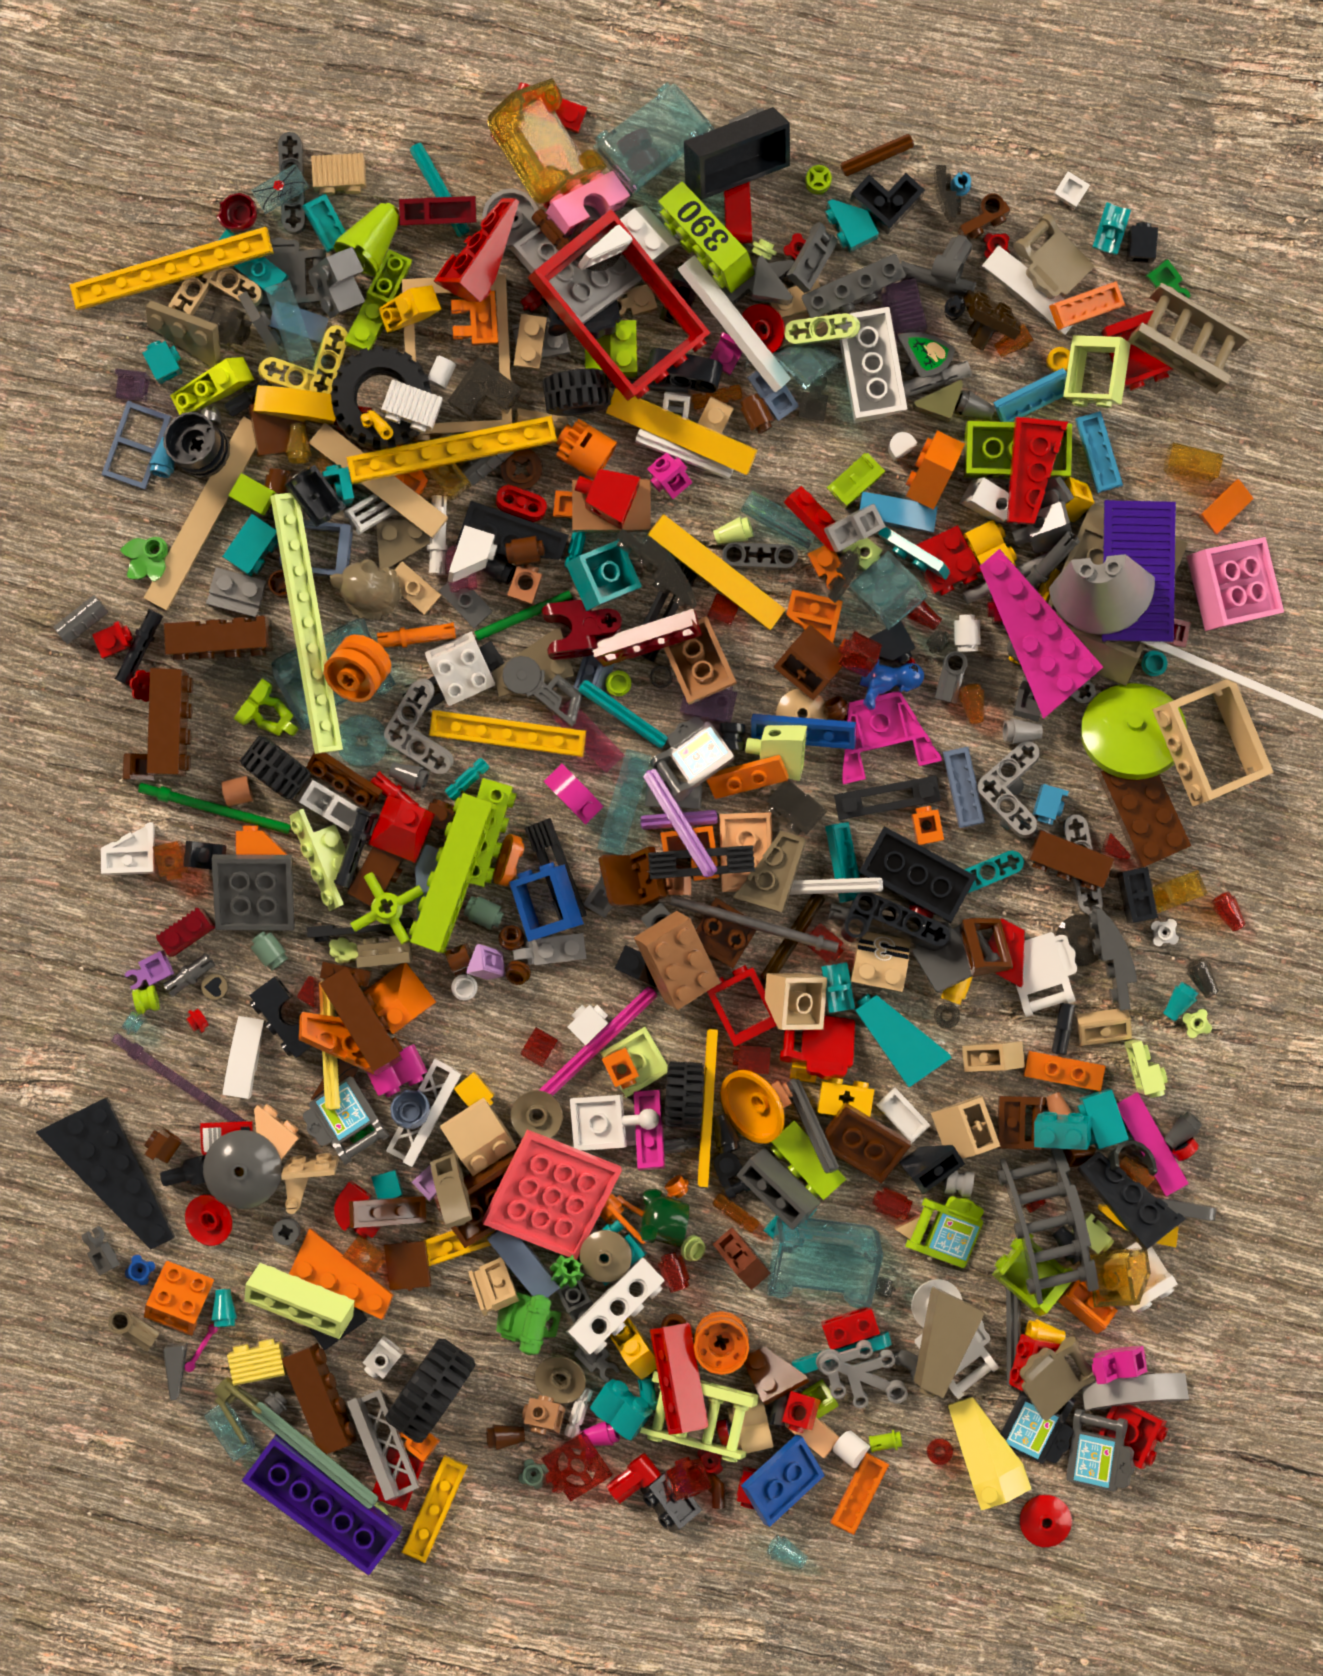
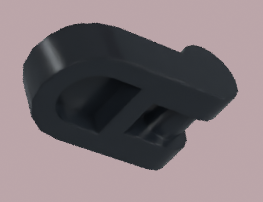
M725 1152L724 1154L719 1153L714 1159V1169L731 1201L737 1198V1194L743 1191L747 1193L751 1189L741 1180L731 1186L728 1179L737 1175L743 1167L734 1153Z

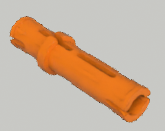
M454 622L412 629L400 627V630L377 633L378 644L383 648L396 646L407 648V645L456 639Z

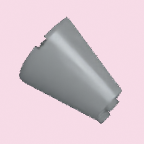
M1126 554L1107 556L1106 561L1101 565L1094 564L1090 558L1075 559L1068 563L1051 584L1049 592L1058 614L1073 625L1074 628L1091 634H1111L1128 628L1138 621L1137 619L1147 610L1154 594L1155 577Z

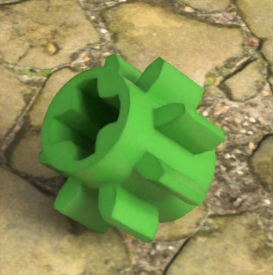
M560 1255L556 1260L557 1263H553L550 1267V1270L554 1272L551 1280L559 1284L561 1289L566 1285L573 1288L584 1275L579 1272L582 1263H578L573 1255L566 1259Z

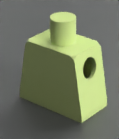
M768 725L764 728L762 739L747 738L745 753L760 755V760L780 755L788 772V778L800 781L804 767L807 726Z

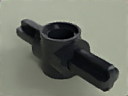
M206 1155L184 1160L183 1166L162 1171L160 1179L163 1186L186 1181L190 1186L205 1183L203 1164Z

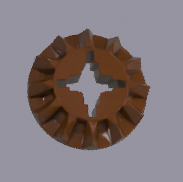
M532 450L514 451L505 462L501 463V474L508 485L528 489L535 485L542 475V464L538 455ZM513 461L521 465L530 461L526 467L529 477L522 473L513 477L517 471Z

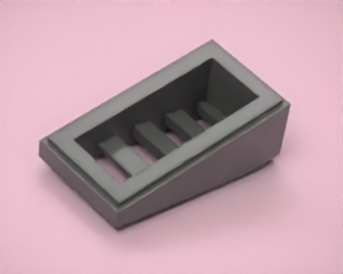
M187 1342L167 1345L163 1349L171 1401L177 1400L181 1394Z

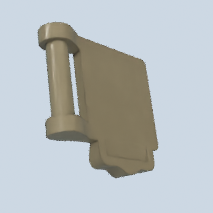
M1044 214L1039 219V224L1025 238L1018 239L1013 245L1015 252L1031 263L1026 270V275L1031 279L1034 288L1037 291L1043 292L1049 299H1054L1059 294L1063 297L1066 296L1094 267L1089 259L1059 229L1055 219L1049 214ZM1047 231L1052 234L1034 253L1031 245L1044 232Z
M1074 1336L1065 1338L1056 1352L1049 1348H1043L1039 1353L1031 1355L1027 1364L1020 1370V1376L1024 1380L1021 1387L1041 1418L1045 1421H1048L1082 1387L1096 1380L1092 1372V1366H1089L1078 1348L1079 1343ZM1069 1354L1081 1371L1078 1378L1064 1358Z

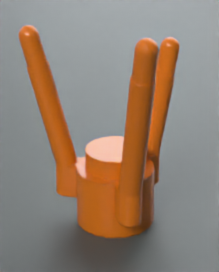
M611 1193L600 1216L607 1224L611 1225L617 1218L641 1244H645L646 1242L642 1241L641 1235L621 1215L625 1210L621 1205L641 1217L644 1211L626 1201L620 1194L615 1197Z

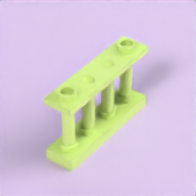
M656 1370L653 1373L652 1382L659 1383ZM700 1380L702 1393L705 1396H709L708 1401H710L707 1415L708 1428L704 1429L701 1440L687 1436L688 1432L669 1435L668 1430L662 1429L665 1412L660 1389L653 1425L644 1426L640 1433L647 1435V1439L656 1442H662L665 1439L722 1455L721 1459L729 1462H737V1459L741 1460L746 1457L747 1452L738 1450L737 1447L745 1412L749 1410V1407L757 1406L759 1395ZM724 1401L734 1403L733 1407L735 1408L727 1446L712 1443L720 1405Z

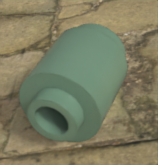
M471 896L463 915L468 916V920L491 930L493 926L498 928L504 913L500 912L502 906L480 896L478 898Z
M263 931L252 940L254 945L251 947V950L265 968L269 967L273 971L288 959L285 955V949L271 932L266 935Z

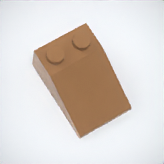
M707 616L698 620L702 636L664 648L689 705L737 684Z

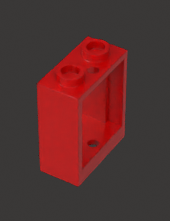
M746 965L732 971L734 976L725 981L723 977L718 978L720 983L707 991L734 1047L777 1026L765 1001V990L754 968L748 969ZM750 976L770 1016L735 1033L715 993Z

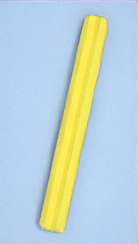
M319 982L320 1014L335 1016V1009L322 989L321 982ZM322 1051L325 1108L327 1110H337L340 1108L337 1057Z

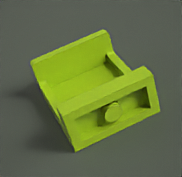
M1029 1234L1033 1252L1044 1251L1032 1240L1034 1236ZM1016 1237L1010 1244L1012 1250L1007 1256L1003 1254L994 1266L997 1269L993 1272L992 1276L1038 1316L1045 1315L1071 1282L1042 1289L1043 1303L1038 1304L1034 1294L1029 1295L1026 1280L1030 1278L1022 1240ZM1054 1259L1036 1263L1039 1279L1074 1271L1071 1267L1065 1269Z

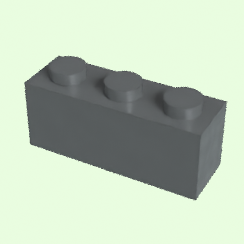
M765 1148L751 1157L736 1175L792 1230L807 1220L821 1203Z

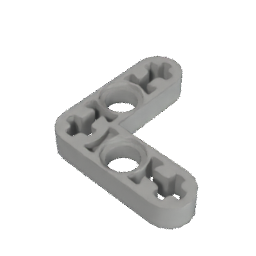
M425 678L418 679L409 687L384 731V738L389 745L436 774H444L453 765L454 759L452 754L414 729L435 692L434 686L429 680ZM424 686V692L426 694H424L418 700V702L414 701L413 699H415L419 693V690L417 688ZM405 706L414 708L416 712L415 718H406L403 714V708ZM401 723L404 724L405 726L400 731V736L402 737L395 739L393 737V731L396 730ZM413 742H422L425 746V752L423 754L416 753L412 747ZM431 749L434 750L431 754L432 756L427 760L425 757L431 752ZM440 756L445 758V764L441 767L437 765L438 760L436 759Z
M1031 741L1019 744L978 782L979 796L1021 838H1029L1036 832L1037 821L1008 788L1033 767L1039 759V748ZM1032 749L1033 758L1026 757L1023 759L1021 765L1024 767L1020 768L1017 761L1023 756L1022 750L1029 751ZM1008 764L1016 769L1015 775L1009 778L1001 773L1002 767ZM985 783L988 785L995 784L994 791L999 796L995 803L992 802L995 800V795L990 791L984 792ZM1004 800L1013 802L1014 810L1010 813L1002 812L999 807L1001 802ZM1019 810L1022 812L1019 814V818L1023 822L1028 820L1031 822L1030 830L1026 828L1023 830L1019 829L1020 822L1015 817Z

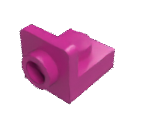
M723 332L710 359L720 362L723 365L722 372L730 376L743 352L730 335Z

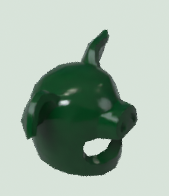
M656 1188L645 1190L643 1201L646 1207L640 1228L642 1241L651 1244L659 1241L680 1248L686 1236L689 1204L673 1198L661 1197L662 1191Z

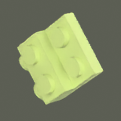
M1135 1039L1125 1041L1124 1044L1137 1092L1144 1094L1145 1097L1149 1096V1098L1165 1095L1164 1083L1168 1082L1164 1067L1160 1068L1157 1063L1147 1062V1060H1151L1147 1044L1143 1045L1142 1041Z

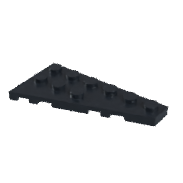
M108 1097L36 1131L45 1143L150 1250L175 1238L171 1226Z

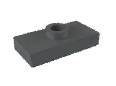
M463 578L454 583L447 582L438 590L473 629L493 612Z

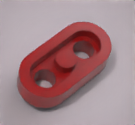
M512 485L502 486L496 495V505L505 513L531 522L540 521L545 516L547 504L540 495ZM508 499L511 500L513 503L509 504L506 503L504 500ZM530 508H533V509H535L537 512H531V511H529V509H530Z

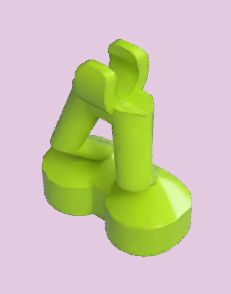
M262 678L237 712L234 720L244 726L254 719L258 728L277 736L281 735L283 731L291 736L296 735L299 728L290 722L293 714L279 698L269 697L273 685ZM264 704L274 707L281 718L279 722L265 720L258 711L260 705Z

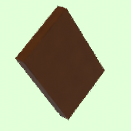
M846 1102L823 1131L834 1156L881 1184L911 1147L910 1140Z

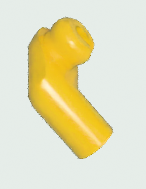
M370 410L368 413L361 415L360 419L365 428L373 425L381 438L385 440L393 436L392 428L375 411Z

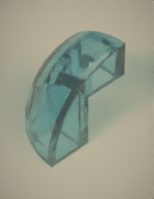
M794 344L772 354L787 374L791 373L804 390L808 389L821 377L823 379L826 378L843 363L830 350L813 344Z

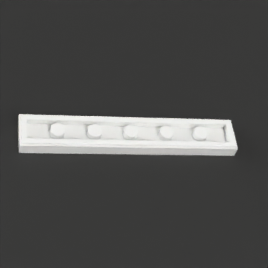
M695 255L678 268V271L776 393L791 377Z

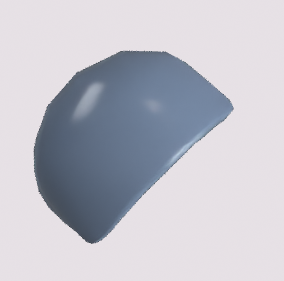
M404 1090L394 1098L390 1106L391 1118L401 1128L416 1129L426 1122L430 1113V1103L420 1090Z

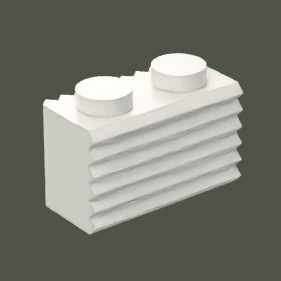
M392 380L381 411L383 414H386V420L400 424L402 420L410 423V428L425 433L426 429L430 431L433 429L442 404V397Z

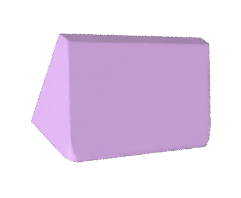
M481 944L476 945L467 968V974L486 980L504 977L503 952Z

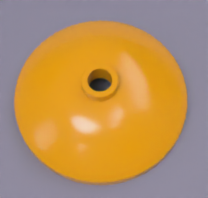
M738 1070L728 1075L722 1083L720 1094L724 1112L727 1114L730 1123L741 1135L753 1142L769 1143L776 1139L782 1133L785 1120L783 1105L775 1089L763 1077L751 1071Z

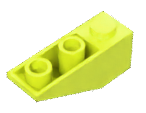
M244 357L226 358L172 393L170 397L179 415L186 412H196L237 392L254 381V378Z

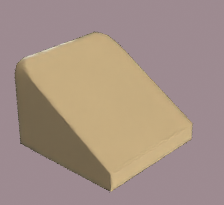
M921 1214L894 1227L895 1230L911 1240Z

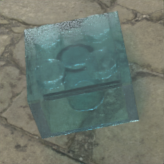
M889 551L849 584L857 599L888 630L928 597L920 581Z

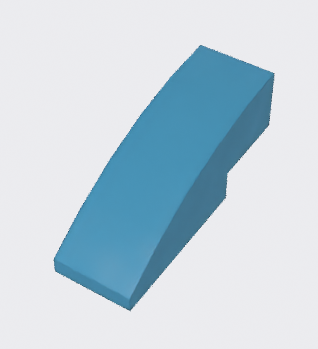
M862 492L859 510L875 504L885 526L934 533L938 507L935 506L933 510L915 501Z

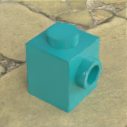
M156 341L146 347L147 350L142 352L156 381L160 385L183 373L177 362L181 360V357L174 345L170 347L166 341L162 343L161 341Z

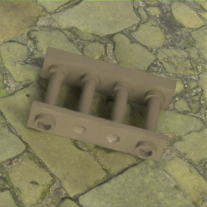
M1161 283L1149 297L1157 302V305L1148 324L1146 325L1142 322L1131 334L1128 342L1217 394L1228 384L1231 375L1223 371V368L1232 349L1238 350L1249 339L1250 335L1178 293L1174 288ZM1166 309L1180 316L1170 338L1156 330ZM1188 322L1202 329L1192 351L1179 345ZM1210 335L1223 342L1214 364L1201 358Z

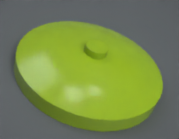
M1127 683L1126 686L1120 684L1102 691L1089 703L1083 715L1081 739L1086 753L1099 768L1111 775L1124 779H1147L1165 772L1175 763L1152 709L1174 700L1157 688L1138 683ZM1178 707V710H1179V712H1180V715H1181V717H1182V720H1183V722H1184V724H1185V727H1186V729H1187L1186 720H1185V717H1184V715H1183V712H1182V710L1180 709V707Z

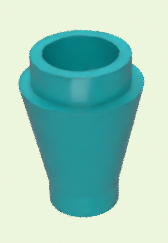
M1181 981L1179 986L1175 985L1163 1014L1176 1022L1197 1001L1196 997L1199 993Z
M231 1289L215 1290V1301L211 1321H214V1327L235 1326L237 1315Z

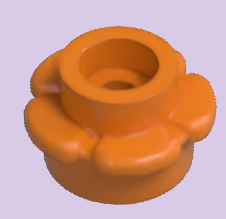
M681 1175L673 1177L665 1185V1189L668 1192L667 1196L669 1198L674 1196L676 1199L684 1196L688 1192L687 1186L689 1181Z

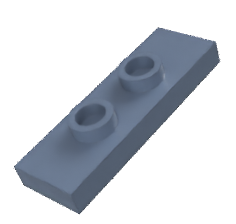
M969 747L942 752L958 827L963 828L985 823Z

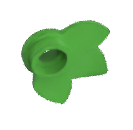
M151 537L147 540L135 538L121 548L120 551L132 559L127 573L129 579L138 580L148 575L155 582L164 574L166 568L164 559L168 554V545L162 538ZM160 547L158 553L153 554V549Z

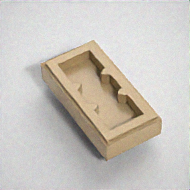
M402 561L395 569L399 578V587L402 589L401 594L422 614L426 615L440 599L441 594Z

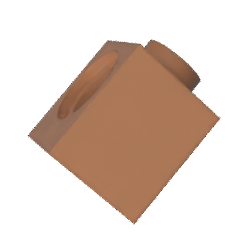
M524 564V567L517 566L507 594L508 598L533 606L543 579L542 574L538 573L539 568ZM524 577H529L533 580V586L529 590H522L519 587V581Z

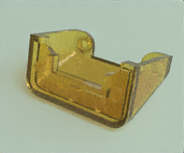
M553 78L511 92L489 114L487 120L492 135L527 192L535 202L540 204L550 201L558 194L567 192L607 168L602 157L595 150H587L581 154L560 121L555 110L562 103V94Z

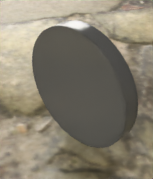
M1019 778L1008 790L1013 795L1020 794L1024 788L1023 780Z

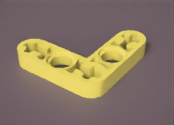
M339 325L331 326L325 331L312 370L278 358L269 357L260 363L259 375L265 381L285 388L317 392L314 383H318L322 376L321 374L317 375L318 370L323 374H331V378L325 377L323 386L327 387V389L321 391V393L330 394L333 379L337 376V370L340 367L346 348L345 339L348 333L345 328ZM336 331L339 332V337L342 338V341L336 342L334 350H339L338 354L333 350L324 349L325 345L328 348L331 347L333 339L329 337V334H333ZM324 355H330L334 358L335 365L332 369L323 368L321 359ZM272 362L276 370L283 371V366L287 367L283 375V381L279 380L280 374L273 373L271 376H268V371L264 369V366H268ZM298 371L301 373L303 379L300 385L296 386L290 383L288 379L290 372Z

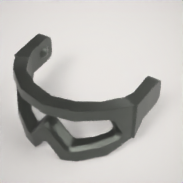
M1134 1140L1124 1141L1108 1155L1107 1159L1110 1161L1111 1170L1119 1168V1153L1126 1151L1128 1155L1148 1166L1149 1175L1154 1176L1157 1173L1156 1160L1152 1152L1140 1142ZM1130 1146L1137 1148L1143 1153H1145V1157L1143 1158L1141 1155L1132 1151Z

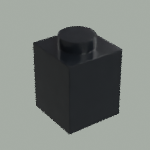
M1138 222L1136 225H1132L1128 232L1126 262L1153 263L1156 259L1158 227H1152V224L1147 222Z

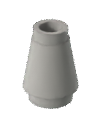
M1011 718L1010 721H1004L1002 730L1003 740L1010 742V744L1036 739L1041 740L1043 735L1042 725Z

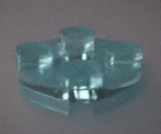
M365 714L355 715L345 720L339 727L343 750L338 752L346 762L359 767L371 766L384 757L388 743L384 737L385 727L379 720ZM359 734L362 736L368 735L367 747L364 748L362 745L356 746L355 743L358 741L356 737Z

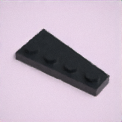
M471 500L454 550L457 549L464 526H468L495 535L493 544L497 545L496 554L507 555L505 544L511 543L513 539L537 536V539L542 540L544 544L545 555L541 556V558L561 560L569 535Z
M1100 1152L1096 1153L1077 1169L1144 1251H1147L1186 1219L1180 1213L1177 1214L1170 1209L1168 1204L1162 1199H1157L1149 1193L1141 1183H1136L1120 1167L1117 1170H1111L1110 1161Z

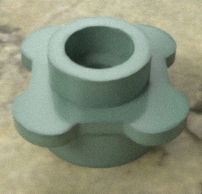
M533 1459L525 1460L523 1473L519 1474L518 1477L520 1483H526L535 1489H540L543 1486V1477L548 1473V1467L546 1464L540 1465L535 1463ZM531 1472H536V1475L532 1476Z

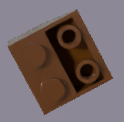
M810 624L774 665V668L809 698L815 700L850 657Z

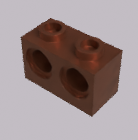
M733 1227L713 1243V1246L735 1274L751 1290L771 1274L749 1244Z

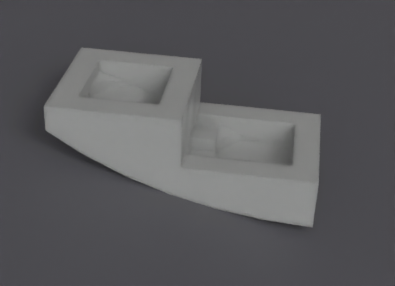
M871 504L824 528V531L834 551L839 552L886 526L875 504Z

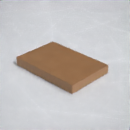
M640 479L639 489L622 529L615 527L585 508L587 495L575 491L577 480H572V532H650V479Z

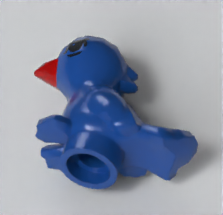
M875 656L871 667L864 666L860 685L867 687V694L863 705L870 711L875 709L878 695L889 691L895 686L899 687V692L903 690L908 692L918 688L924 681L923 669L915 663V659L912 657L904 665L892 668L886 665H879V656Z

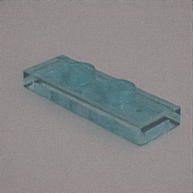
M290 280L266 287L265 291L289 362L294 363L315 356Z
M754 491L750 493L740 510L761 524L768 526L809 549L816 537L794 513Z

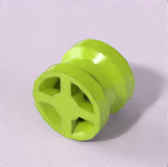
M823 165L811 167L805 179L807 190L815 195H822L827 192L831 184V172Z
M154 985L148 986L145 990H132L134 1006L138 1015L144 1014L146 1010H160L159 998Z

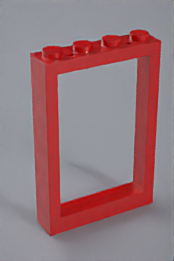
M612 209L554 254L528 277L627 401L634 396L640 399L650 390L647 386L653 380L658 384L669 375L666 370L671 365L677 368L688 359L685 354L692 349L695 353L707 343L704 338L710 334V331ZM618 225L633 239L627 249L621 253L689 336L633 384L630 383L549 282Z

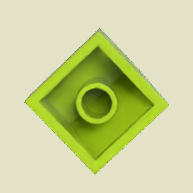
M621 320L619 323H616L614 334L605 335L596 340L626 377H637L636 320ZM585 349V368L602 370Z

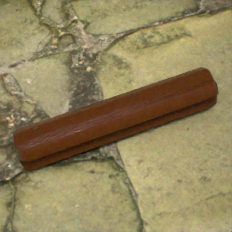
M910 134L896 138L842 162L840 165L841 170L845 176H849L913 148V139Z

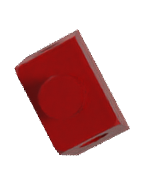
M598 469L594 481L579 476L574 490L587 495L585 508L615 527L622 529L639 489L640 477Z

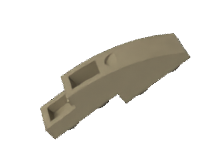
M454 1149L433 1156L432 1162H430L431 1171L447 1229L461 1226L467 1221L472 1220L469 1195L464 1184L461 1160Z

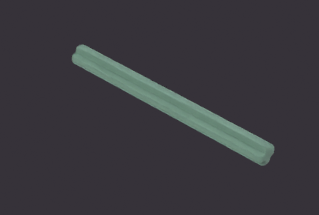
M263 1402L256 1404L262 1410V1413L257 1414L252 1410L253 1416L364 1507L371 1509L378 1501L377 1495Z

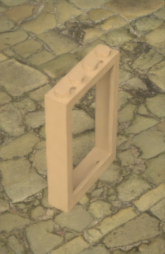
M506 274L497 275L495 282L490 288L491 291L496 292L502 420L435 423L432 431L426 429L425 433L421 432L417 437L414 436L415 442H423L433 437L443 438L513 423ZM435 278L402 279V293L409 288L433 285L436 294H451L450 291L437 285L434 282ZM415 324L404 327L405 352L410 354L416 362Z

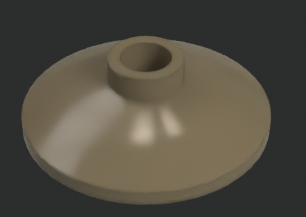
M533 1090L522 1094L514 1102L511 1109L512 1125L521 1137H524L528 1129L545 1137L552 1138L559 1131L563 1121V1112L559 1102L554 1096L545 1091ZM540 1110L543 1116L537 1118L534 1116L533 1111Z
M600 1230L589 1235L583 1242L580 1250V1261L585 1272L593 1279L601 1282H612L624 1276L630 1268L632 1251L627 1240L619 1233L611 1230ZM600 1255H608L609 1261H601Z
M562 1356L546 1358L538 1365L535 1371L534 1380L537 1389L543 1396L553 1398L556 1403L573 1402L585 1390L586 1377L584 1371L575 1361Z

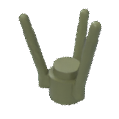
M226 1377L213 1391L218 1396L215 1402L221 1407L241 1443L245 1445L247 1441L225 1403L228 1402L231 1405L239 1399L257 1414H261L262 1410L255 1405L261 1401L239 1385L233 1386V1381Z

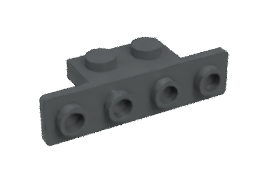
M892 254L802 295L801 299L810 318L820 317L831 311L834 315L839 312L841 314L850 313L855 310V305L863 301L865 305L876 301L879 298L878 295L881 294L882 288L904 279L906 274L897 255Z

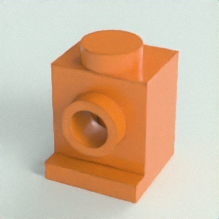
M931 806L916 808L917 814L911 815L916 844L923 845L943 841L944 836L938 809L932 810ZM924 820L931 823L929 830L922 828L921 824Z
M626 1047L602 1058L615 1087L621 1085L622 1089H625L637 1083L635 1078L639 1074ZM624 1064L627 1067L626 1073L619 1074L617 1066Z

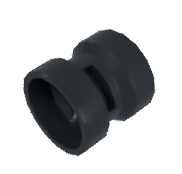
M720 723L719 731L721 734H724L721 738L730 750L744 751V742L740 735L745 733L746 724Z

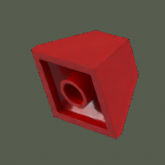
M387 796L368 844L416 863L435 814L414 804Z

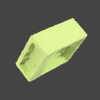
M1073 335L1063 397L1072 401V405L1078 407H1087L1088 403H1095L1097 407L1111 408L1112 404L1121 405L1131 343L1121 337ZM1087 352L1115 353L1109 394L1081 393Z

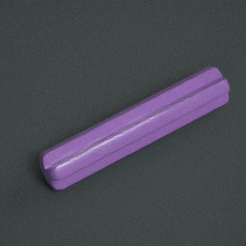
M715 810L683 812L691 826L716 824L718 821ZM666 814L641 816V828L643 830L673 827Z

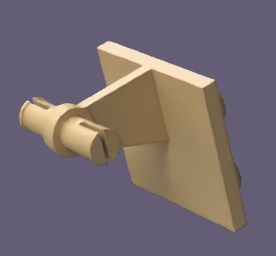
M322 1153L316 1155V1158H306V1156L298 1155L291 1157L290 1160H286L281 1176L282 1180L285 1179L287 1199L285 1206L287 1213L294 1214L300 1208L308 1177L335 1175L339 1162L338 1156Z

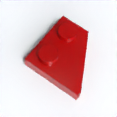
M1001 918L1013 969L995 974L1022 988L1024 985L1025 930ZM993 933L988 944L992 951L999 955Z

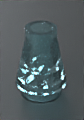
M776 1535L767 1549V1554L771 1555L772 1560L795 1566L798 1569L803 1568L808 1558V1555L799 1550L785 1536L780 1537Z

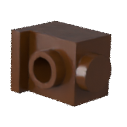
M433 799V802H430L427 809L435 814L431 825L446 830L448 823L453 822L456 812H453L454 805Z

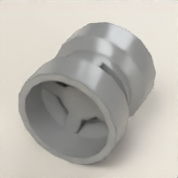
M958 1171L952 1173L945 1179L944 1194L952 1195L957 1191L962 1197L970 1198L974 1184V1173L968 1171L958 1174Z

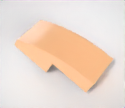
M799 1406L795 1412V1416L799 1421L803 1420L806 1416V1409L803 1406ZM815 1418L812 1430L804 1429L803 1433L790 1430L795 1435L802 1436L807 1445L823 1458H826L840 1438L818 1418Z

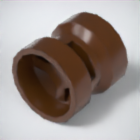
M283 570L273 572L268 580L270 590L277 597L288 598Z

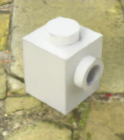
M581 1005L571 1015L575 1020L568 1025V1028L587 1045L608 1024L605 1020L608 1015L598 1005L594 1008L591 1005L587 1008Z

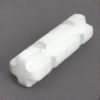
M585 1387L583 1394L574 1402L568 1420L570 1423H567L564 1434L570 1438L576 1439L578 1437L579 1425L583 1423L589 1405L587 1402H590L593 1393L589 1388Z

